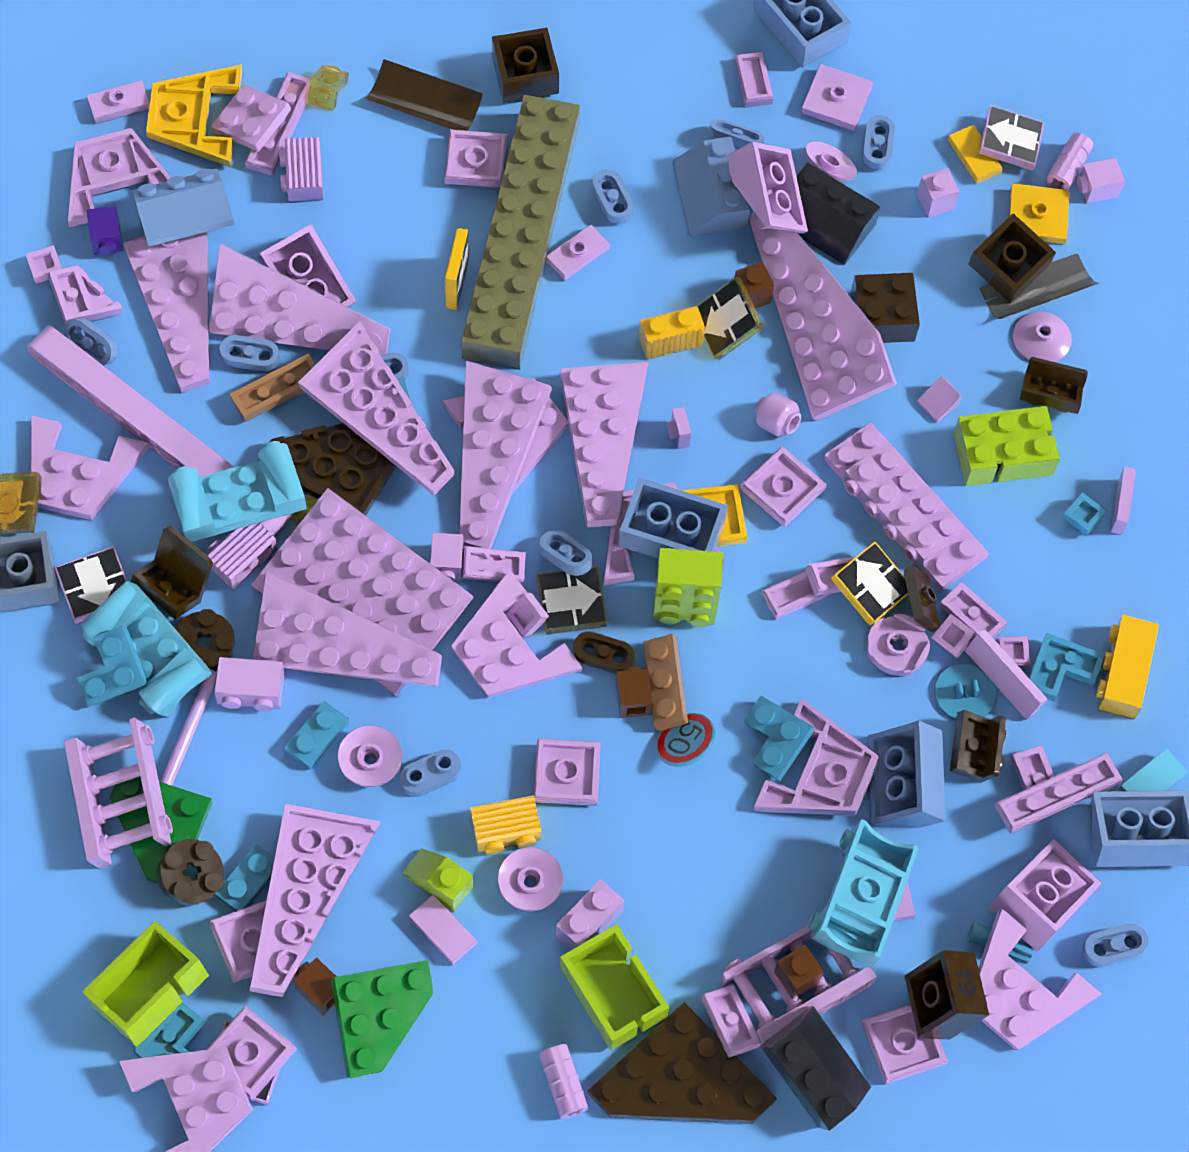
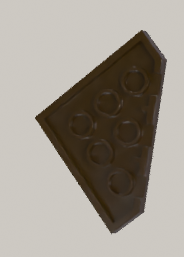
M344 423L329 427L322 425L301 431L302 434L287 438L280 436L270 440V442L278 441L288 445L304 492L320 498L329 488L365 516L397 467Z
M685 1002L587 1092L610 1118L624 1119V1117L644 1118L645 1120L669 1121L671 1119L691 1120L692 1122L716 1123L727 1121L738 1122L739 1124H753L777 1100L770 1090L737 1056L728 1058L719 1037Z

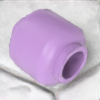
M772 393L766 398H761L755 407L758 426L775 436L783 437L787 434H792L800 424L801 414L799 413L798 404L779 393Z

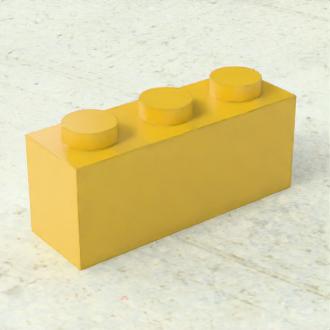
M1122 614L1118 624L1111 625L1108 635V642L1112 643L1111 652L1106 651L1102 663V669L1106 670L1104 680H1099L1095 697L1100 698L1098 710L1132 719L1136 718L1142 708L1159 624Z

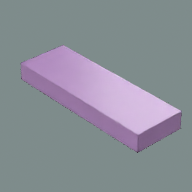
M986 630L978 633L964 650L1026 720L1034 716L1048 700Z

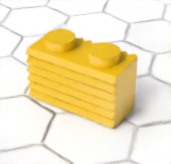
M694 306L641 319L638 336L645 357L650 360L651 357H661L663 354L667 356L668 353L673 354L674 351L678 353L679 350L684 352L685 349L690 350L691 347L694 349L696 346L701 347L705 326L698 307Z
M534 795L470 807L478 852L485 850L486 854H496L502 852L504 847L517 845L518 848H527L535 845L536 841L541 840V827Z

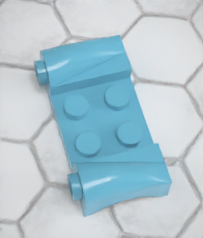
M278 441L269 442L259 451L258 461L201 477L196 469H190L187 466L175 469L173 474L168 477V482L185 538L193 542L306 510L305 496L288 445Z
M126 581L81 624L85 630L82 636L93 647L97 646L94 640L95 636L123 625L127 626L148 684L140 687L139 695L141 699L139 703L150 714L156 712L166 717L171 716L179 701L193 687L214 674L139 586L132 582Z
M861 819L851 831L846 829L839 841L838 846L843 848L841 856H844L843 863L827 906L820 913L816 911L813 914L808 930L812 931V940L871 967L881 958L919 847L914 844L899 843L885 838L877 833L867 821Z

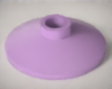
M814 141L807 144L805 155L814 167L839 181L847 182L855 178L857 174L856 167L843 152L823 142Z
M1029 313L1016 323L1013 330V344L1017 352L1027 361H1029L1030 357L1058 362L1067 355L1071 347L1072 337L1068 326L1062 319L1051 313ZM1039 331L1046 332L1048 335L1044 336Z
M363 726L351 731L343 739L338 750V762L342 773L348 780L359 786L375 787L388 782L396 775L402 762V750L397 738L390 731L378 726ZM373 756L377 760L374 764H367L365 759Z
M523 848L511 853L503 861L498 873V886L504 899L513 907L524 911H537L548 907L557 899L563 885V873L558 861L548 852L538 848ZM532 878L536 881V885L531 888L527 887L524 884L525 880Z

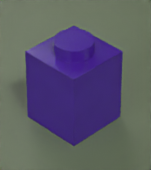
M116 206L88 209L89 236L94 255H111L115 252L123 251L120 220Z

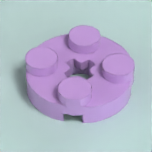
M894 614L893 617L885 619L883 617L877 620L869 631L866 643L869 661L881 671L900 677H908L912 672L918 670L926 661L930 650V642L925 634V628L914 621L913 617L905 614ZM898 639H902L903 646L906 649L897 651L893 649L890 641L896 642Z

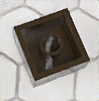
M547 27L492 36V60L503 103L523 100L524 95L542 97L559 94V70Z
M1013 213L973 251L968 265L1011 303L1051 264L1056 252Z
M913 273L854 275L850 292L851 299L879 331L883 343L915 342L920 321Z
M943 950L904 976L918 1038L950 1040L989 1016L980 971L974 952Z

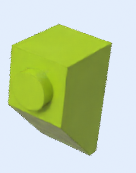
M421 848L402 872L404 877L430 896L434 895L444 906L453 912L473 888L472 874L448 857Z

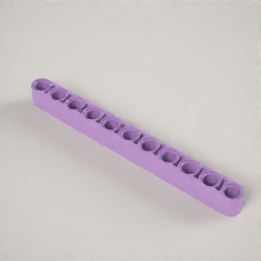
M48 325L26 346L28 352L35 360L138 440L148 442L151 450L176 469L187 466L190 469H196L201 477L234 467L52 326ZM292 514L260 522L259 524L269 531L271 535L275 536L292 518Z

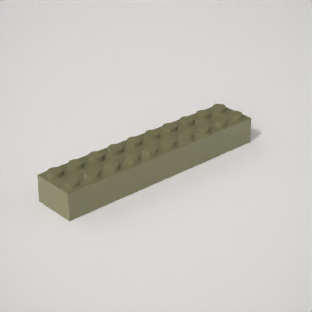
M529 95L523 96L461 340L462 359L520 370L546 264V256L549 252L579 128L580 105Z

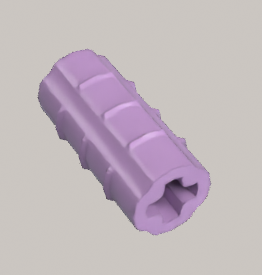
M1073 133L1068 142L1065 143L1064 149L1059 154L1046 179L1047 184L1051 188L1069 190L1072 183L1075 182L1076 176L1081 171L1084 162L1087 161V157L1094 145L1088 136L1081 133Z
M567 1044L557 1045L540 1052L539 1056L544 1068L543 1072L546 1074L549 1083L548 1088L551 1089L560 1119L570 1118L587 1111L588 1106L584 1097V1091L581 1088L578 1079L579 1075H577L573 1064L574 1059L571 1058Z

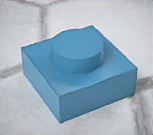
M1082 492L1064 512L1062 518L1087 536L1104 517L1107 510Z

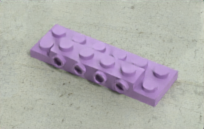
M871 422L825 454L824 461L844 482L847 492L851 496H856L862 502L866 513L871 518H876L883 526L886 536L892 541L895 540L902 547L905 557L911 563L915 562L940 591L946 589L987 559L988 551Z

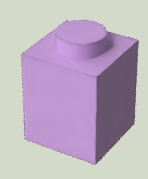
M1112 158L1083 164L1076 183L1079 193H1083L1086 203H1092L1119 197L1125 180L1117 159Z
M949 168L921 176L917 196L927 218L953 211L959 195V189Z
M432 533L430 564L453 581L462 580L463 534Z

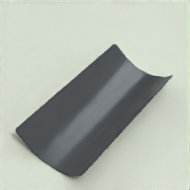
M1076 253L1051 262L1011 303L990 284L981 287L980 292L992 314L998 319H1003L1100 283L1095 282L1089 276L1079 255Z

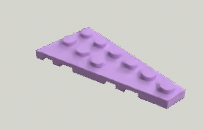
M360 321L298 382L299 388L433 496L454 476V469L437 442L433 440L425 423L416 413L410 399L389 366L384 362L379 354V350L367 335Z
M466 361L459 534H463L464 546L491 549L552 389L548 384Z
M284 805L249 991L283 997L378 829L380 821L296 805Z

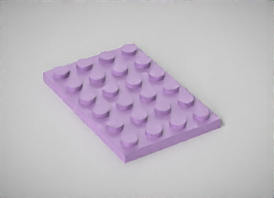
M327 488L251 584L254 589L263 595L267 571L431 650L436 647L474 598L472 594L329 488ZM376 680L395 696L407 684Z

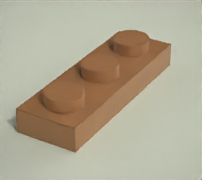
M308 353L230 393V400L244 422H247L303 393L304 391L299 388L298 382L316 364Z
M668 634L643 641L652 694L654 728L658 731H663L688 724L677 638L673 634Z

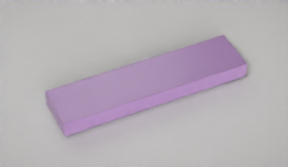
M287 72L276 98L288 102L291 111L259 152L251 149L245 161L247 169L273 177L280 162L279 150H285L284 140L291 138L315 87L313 79Z
M1104 753L997 802L995 808L1011 834L1092 797L1093 792H1103L1120 784L1123 779L1108 753Z

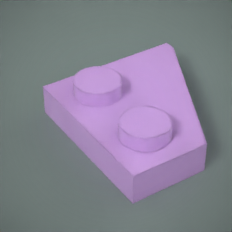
M78 265L49 271V280L65 325L70 320L78 318L93 321L122 314L121 304L118 301L113 302L106 296L104 289L97 282L90 280L88 274Z

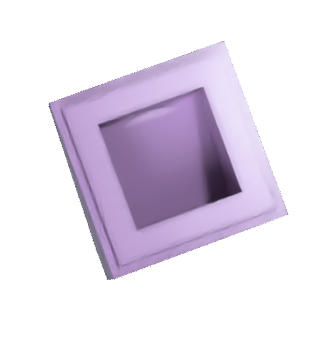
M941 376L917 400V403L936 422H939L959 406L962 396Z

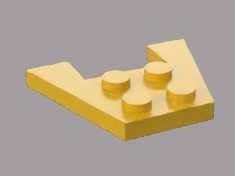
M242 64L153 83L146 127L147 138L231 167L233 137L206 136L211 93L235 95L241 87Z

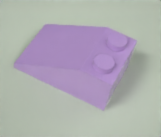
M752 142L727 155L733 184L766 228L798 233L808 232L791 149Z
M311 224L256 256L260 264L315 290L329 299L331 298L345 307L356 302Z
M1053 839L991 903L989 908L995 914H997L998 909H1003L1026 928L1027 931L1021 938L1038 952L1102 883Z

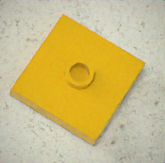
M1012 184L1010 188L1009 217L1014 213L1044 242L1065 244L1068 228L1069 190Z

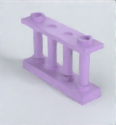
M135 717L129 719L132 734L91 748L77 738L64 741L86 859L89 863L100 869L112 865L110 853L115 848L151 836L165 847L172 845L170 833L173 831L172 823L168 815L165 814L151 746L154 743V736L151 728ZM135 747L137 764L99 777L94 775L92 764H95V760ZM141 776L143 794L104 807L100 805L98 794L101 793V789ZM147 806L149 824L110 837L106 835L104 823L107 822V819Z
M807 925L743 962L741 959L731 962L724 968L725 972L722 974L720 983L724 988L736 982L760 1022L758 1024L760 1029L756 1033L761 1041L759 1046H761L810 1006H814L821 1016L873 986L877 976L870 966L863 970H860L859 967L855 968L849 957L828 948L844 974L842 976L844 981L833 986L831 983L827 984L822 976L820 982L814 986L816 997L807 1002L803 999L799 1000L798 996L792 999L774 973L777 964L775 958L789 950L795 951L803 946V942L811 939L812 931L808 930ZM761 966L765 968L788 1005L786 1009L788 1013L779 1018H776L775 1015L771 1016L747 977V974Z

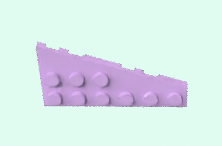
M207 232L148 247L145 236L124 242L125 252L181 394L210 384Z
M220 244L209 333L227 336H246L270 340L274 343L330 351L360 321L367 335L379 350V354H387L390 328L232 250V248L224 244Z
M649 362L561 368L560 370L562 391L587 528L617 525Z
M266 571L253 660L283 662L284 669L438 687L442 661L441 654Z

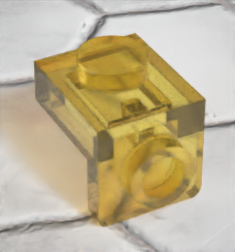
M322 65L310 79L308 104L333 111L336 108L338 93L348 83L349 73L341 71L333 65Z

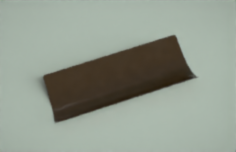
M384 59L377 80L365 99L453 130L468 131L475 119L483 94Z

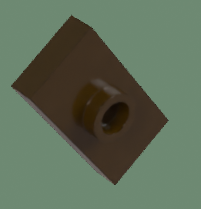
M911 565L904 569V577L914 621L928 631L933 632L940 628L935 606L937 597L931 587L929 577L914 565Z

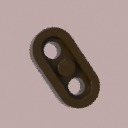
M591 631L580 633L574 640L573 654L577 661L582 664L614 674L626 667L633 666L634 650L627 642ZM586 647H590L594 650V652L591 654H587L583 651V649ZM620 656L624 661L616 663L613 661V658Z

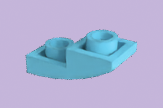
M1167 748L1123 783L1119 790L1167 791L1182 779L1188 771Z

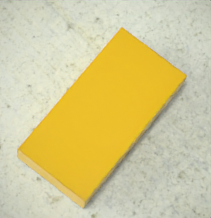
M971 125L949 135L948 142L975 183L978 184L1001 174L1003 168L997 159L978 154L982 136L976 127Z

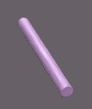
M213 670L211 671L214 674L201 683L160 782L169 785L174 783L216 683L217 672Z

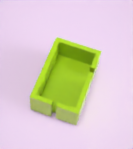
M1047 406L959 416L953 435L965 486L992 483L998 468L997 464H1001L996 477L997 482L1053 476L1060 457L1055 436L1051 435L1053 428Z
M660 548L655 582L653 620H659L661 623L669 625L681 622V620H687V623L697 627H705L709 624L715 625L722 586L723 552Z
M154 921L82 993L92 1007L111 1025H114L137 1048L183 1002L180 996L184 993L188 997L209 974L193 953L159 923Z
M618 924L560 956L559 967L611 1051L637 1035L638 1027L641 1032H644L666 1019L670 1008L636 954L632 956L633 948Z

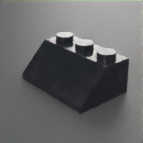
M807 162L796 177L808 232L798 234L804 241L845 265L875 227L880 206Z
M810 1006L760 1046L818 1128L828 1131L833 1129L857 1109L871 1088L814 1006Z

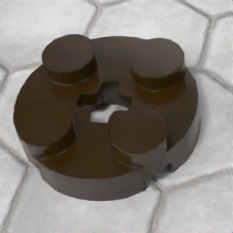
M203 609L200 612L191 613L184 617L175 627L177 632L210 670H218L219 657H232L235 647L233 628L227 619L216 614L213 610ZM201 636L210 637L209 647L205 648L203 645L197 647L195 644Z
M196 839L178 841L168 847L158 863L157 880L161 890L169 898L172 897L175 901L180 902L179 904L185 906L201 904L212 898L215 892L220 890L223 885V864L219 854L214 850L210 842ZM187 864H191L192 867L197 869L198 874L195 875V881H192L190 876H184L183 871L187 869Z

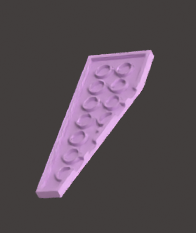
M756 213L749 216L748 218L761 259L774 284L773 296L812 418L819 421L897 385L879 331L867 319L865 314L849 297L848 293L797 232L766 228Z

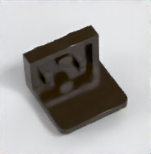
M168 526L163 529L154 560L134 572L130 582L137 584L146 596L174 619H177L201 603L213 561L205 552L185 538L183 534L179 533L172 526Z

